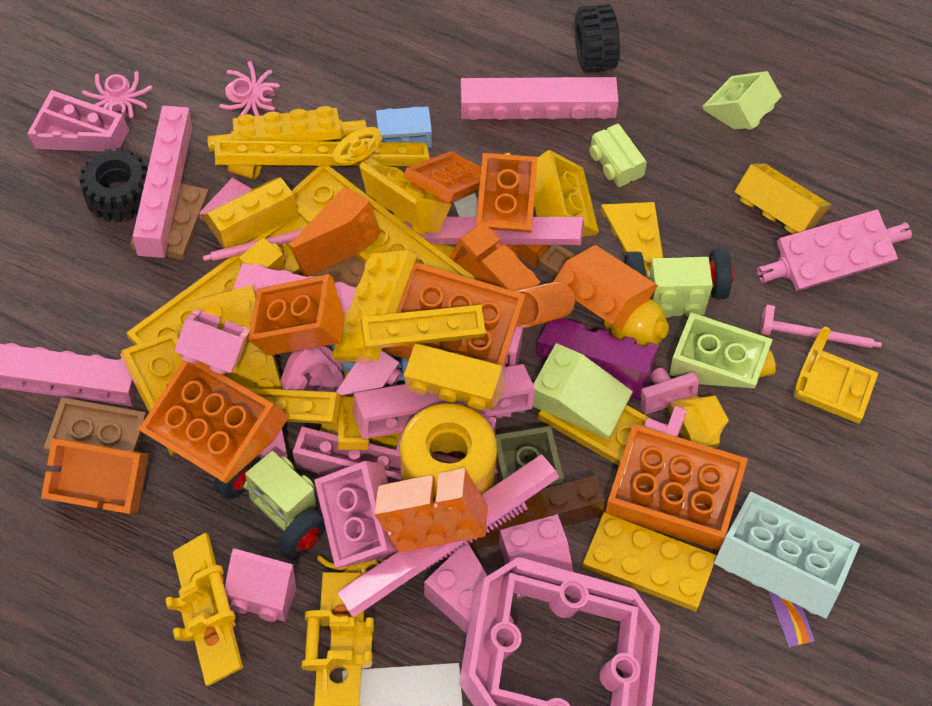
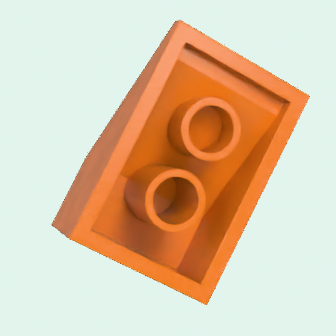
M483 153L476 226L484 222L492 230L532 232L538 157Z
M344 186L289 246L302 275L308 277L363 252L370 244L377 240L381 231L370 201Z

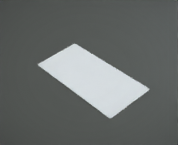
M459 663L362 669L359 706H463L461 686L459 685ZM346 670L342 671L343 682L348 675Z

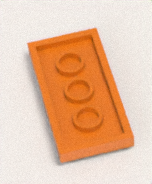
M450 151L406 168L403 178L410 181L411 186L432 193L436 200L442 203H452L479 190L481 167Z

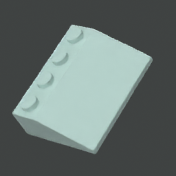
M750 491L725 537L714 564L722 567L729 573H734L750 581L755 586L762 587L777 594L784 600L791 601L807 609L812 614H817L827 619L841 591L860 543Z

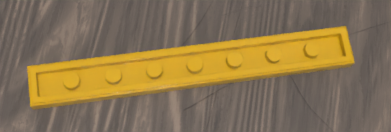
M214 141L215 165L360 166L361 162L351 165L337 164L333 159V152L339 142ZM381 142L378 148L371 154V157L383 166H413L430 159L427 143ZM350 146L347 147V149L344 151L343 155H348V151L350 150V148H349Z

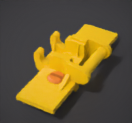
M204 533L173 551L181 584L180 597H167L165 601L168 609L177 610L182 614L185 629H173L175 640L189 642L195 640L205 685L210 686L242 669L243 665L233 627L236 626L234 621L236 619L233 610H230L223 584V568L221 565H216L209 534Z
M323 572L320 610L305 612V620L308 621L305 660L302 661L301 668L307 671H316L314 706H359L362 669L369 668L372 665L374 619L366 618L364 622V611L352 617L337 592L365 573ZM320 625L330 626L331 647L330 651H328L327 659H318ZM336 668H343L348 673L346 680L342 683L337 684L330 680L331 672Z

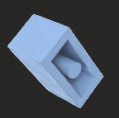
M429 107L376 110L377 128L382 134L381 142L427 143V147L432 148Z

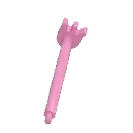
M304 229L265 239L271 244L281 245L289 243ZM259 240L212 251L211 254L203 256L204 261H216L244 254Z
M766 305L761 315L760 334L769 336L771 330L817 338L821 331L818 328L774 321L775 306ZM834 331L830 332L827 339L829 341L867 348H881L882 342H876L872 338Z

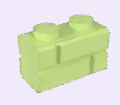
M619 124L607 128V130L599 131L592 136L589 148L590 154L595 161L599 160L603 166L606 178L613 180L617 187L626 185L631 180L635 181L645 175L646 160Z

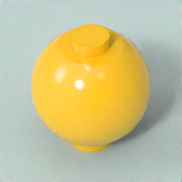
M652 299L639 306L631 314L623 331L604 320V325L607 329H611L613 338L624 340L625 336L637 340V345L648 347L649 343L658 345L667 336L669 324L666 321L663 309Z

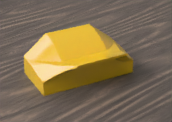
M693 395L669 403L668 410L671 416L675 406L687 410L680 429L683 439L712 448L719 446L720 434L729 420L715 395L707 397Z

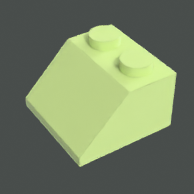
M768 71L731 76L702 107L704 111L734 130L745 128L750 130L760 123V119L775 107L774 104L782 96Z

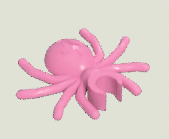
M251 61L247 63L251 73V81L249 77L238 71L227 70V74L240 77L230 82L225 88L227 98L233 103L239 104H220L219 108L233 110L243 108L246 105L241 115H245L252 105L255 116H260L256 104L259 108L265 110H275V107L271 106L273 105L272 99H266L264 96H275L272 88H279L280 85L278 83H262L267 76L273 73L272 70L266 71L257 82L255 69Z
M135 71L131 89H129L130 84L126 77L115 74L106 79L104 91L100 84V76L96 74L95 85L102 95L89 93L85 90L82 91V94L90 98L102 100L94 104L96 106L104 105L103 108H109L113 112L122 111L124 119L127 116V106L129 118L132 119L134 114L131 103L139 105L144 109L148 107L145 103L133 98L151 91L153 87L148 86L143 90L133 93L139 82V72Z

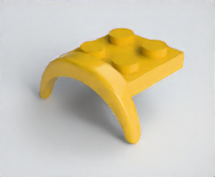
M823 327L800 372L794 390V398L860 424L878 373L822 351L831 332L830 328Z

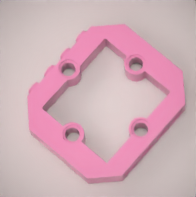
M520 557L485 577L474 588L459 685L473 706H570L567 701L561 698L544 701L499 689L503 660L509 657L520 646L522 641L521 633L517 626L509 622L513 593L549 602L551 610L561 618H569L576 612L583 611L620 621L617 655L602 666L599 673L600 681L607 690L612 692L611 706H652L660 624L635 589ZM565 594L572 598L573 603L566 599ZM496 636L505 640L506 647L498 643ZM616 667L622 671L624 678L617 674Z

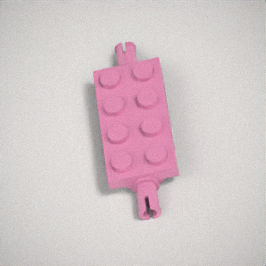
M873 210L779 238L777 241L780 250L779 260L771 264L758 266L757 275H763V277L759 278L762 284L780 277L788 278L792 281L797 292L895 262L898 257L892 244L911 239L912 232L911 230L905 231V229L909 228L908 223H902L901 225L886 229L879 210Z

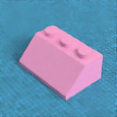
M364 461L314 480L335 568L380 560L398 552L388 537V532L384 531L374 515L378 486L388 484L383 463Z

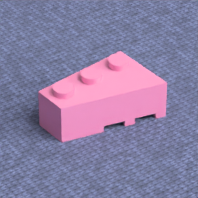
M51 90L27 135L35 149L105 152V149L111 148V151H116L117 148H120L129 132V128L122 114Z
M464 543V548L460 547V550H456V553H453L424 582V596L466 634L474 588L487 577L469 544L466 545ZM510 615L509 622L514 624V621ZM496 636L498 643L503 645L505 640Z

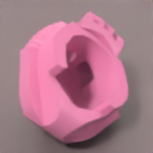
M326 346L293 351L287 361L280 383H282L283 390L336 392L343 382V366L331 358L333 352Z

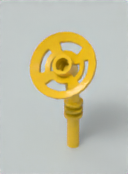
M365 127L350 133L335 147L333 159L339 165H351L357 162L382 165L371 157V154L382 141L380 130L375 127ZM350 146V147H349L350 150L348 151V155H343V153H344V151L347 149V147Z

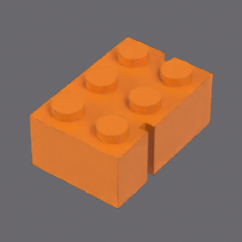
M481 222L462 236L449 256L450 259L473 275L476 280L516 292L538 286L541 283L533 271L528 269L517 258L514 251L505 244L500 245V239L495 231L490 229L484 222Z
M52 438L47 465L62 466L61 472L46 471L41 498L93 508H103L127 514L139 513L149 454Z
M465 468L439 473L436 502L434 503V475L378 486L374 515L384 531L388 532V537L398 552L413 551L415 549L440 546L442 544L486 536L488 507Z

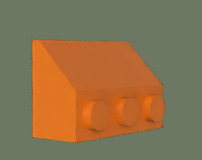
M597 245L568 259L553 281L568 285L573 291L577 302L622 331L631 314L639 306L648 302L658 286Z
M327 274L257 288L248 341L268 356L341 343L345 315L333 277Z

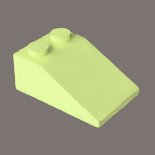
M691 312L674 353L669 375L679 377L694 372L699 379V384L755 388L773 339Z
M556 343L533 384L535 392L532 406L609 440L633 391L583 354Z

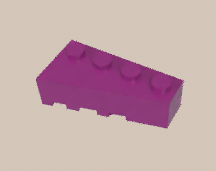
M559 318L548 321L537 341L536 356L546 362L556 343L583 354L633 391L630 398L639 401L641 389L646 388L650 375L653 372L659 346L649 343L648 347L636 344L637 340L625 336L624 340L612 338L609 331L599 329L591 332L588 331L584 324Z

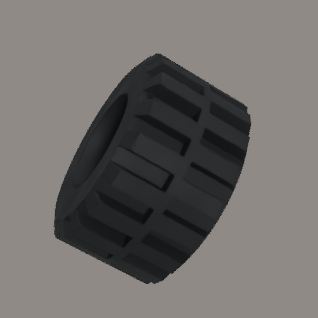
M604 4L579 7L575 14L574 28L578 60L583 71L590 72L617 68L620 59V36L616 14L612 6Z
M111 148L105 149V152L102 154L97 152L94 154L95 158H89L86 161L87 166H82V175H79L81 189L90 212H94L96 217L100 218L103 216L104 220L109 222L111 219H115V222H122L123 218H127V220L133 219L132 215H138L148 171L146 163L142 161L138 154L134 156L133 151L127 150L123 152V148H117L116 151H111ZM115 182H126L117 188H106Z

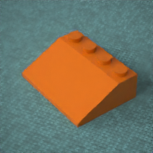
M415 262L396 313L481 305L486 332L484 337L422 343L420 345L501 365L504 371L525 300V294ZM414 344L385 347V353L409 360Z
M184 360L138 430L222 482L227 483L274 441L289 416L273 403L228 377L210 370L207 365L200 361L198 363H191Z
M633 424L605 513L644 528L720 551L726 537L748 458Z

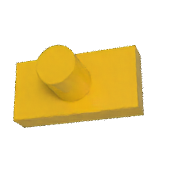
M341 396L337 419L338 450H368L369 438L362 439L353 416V397Z

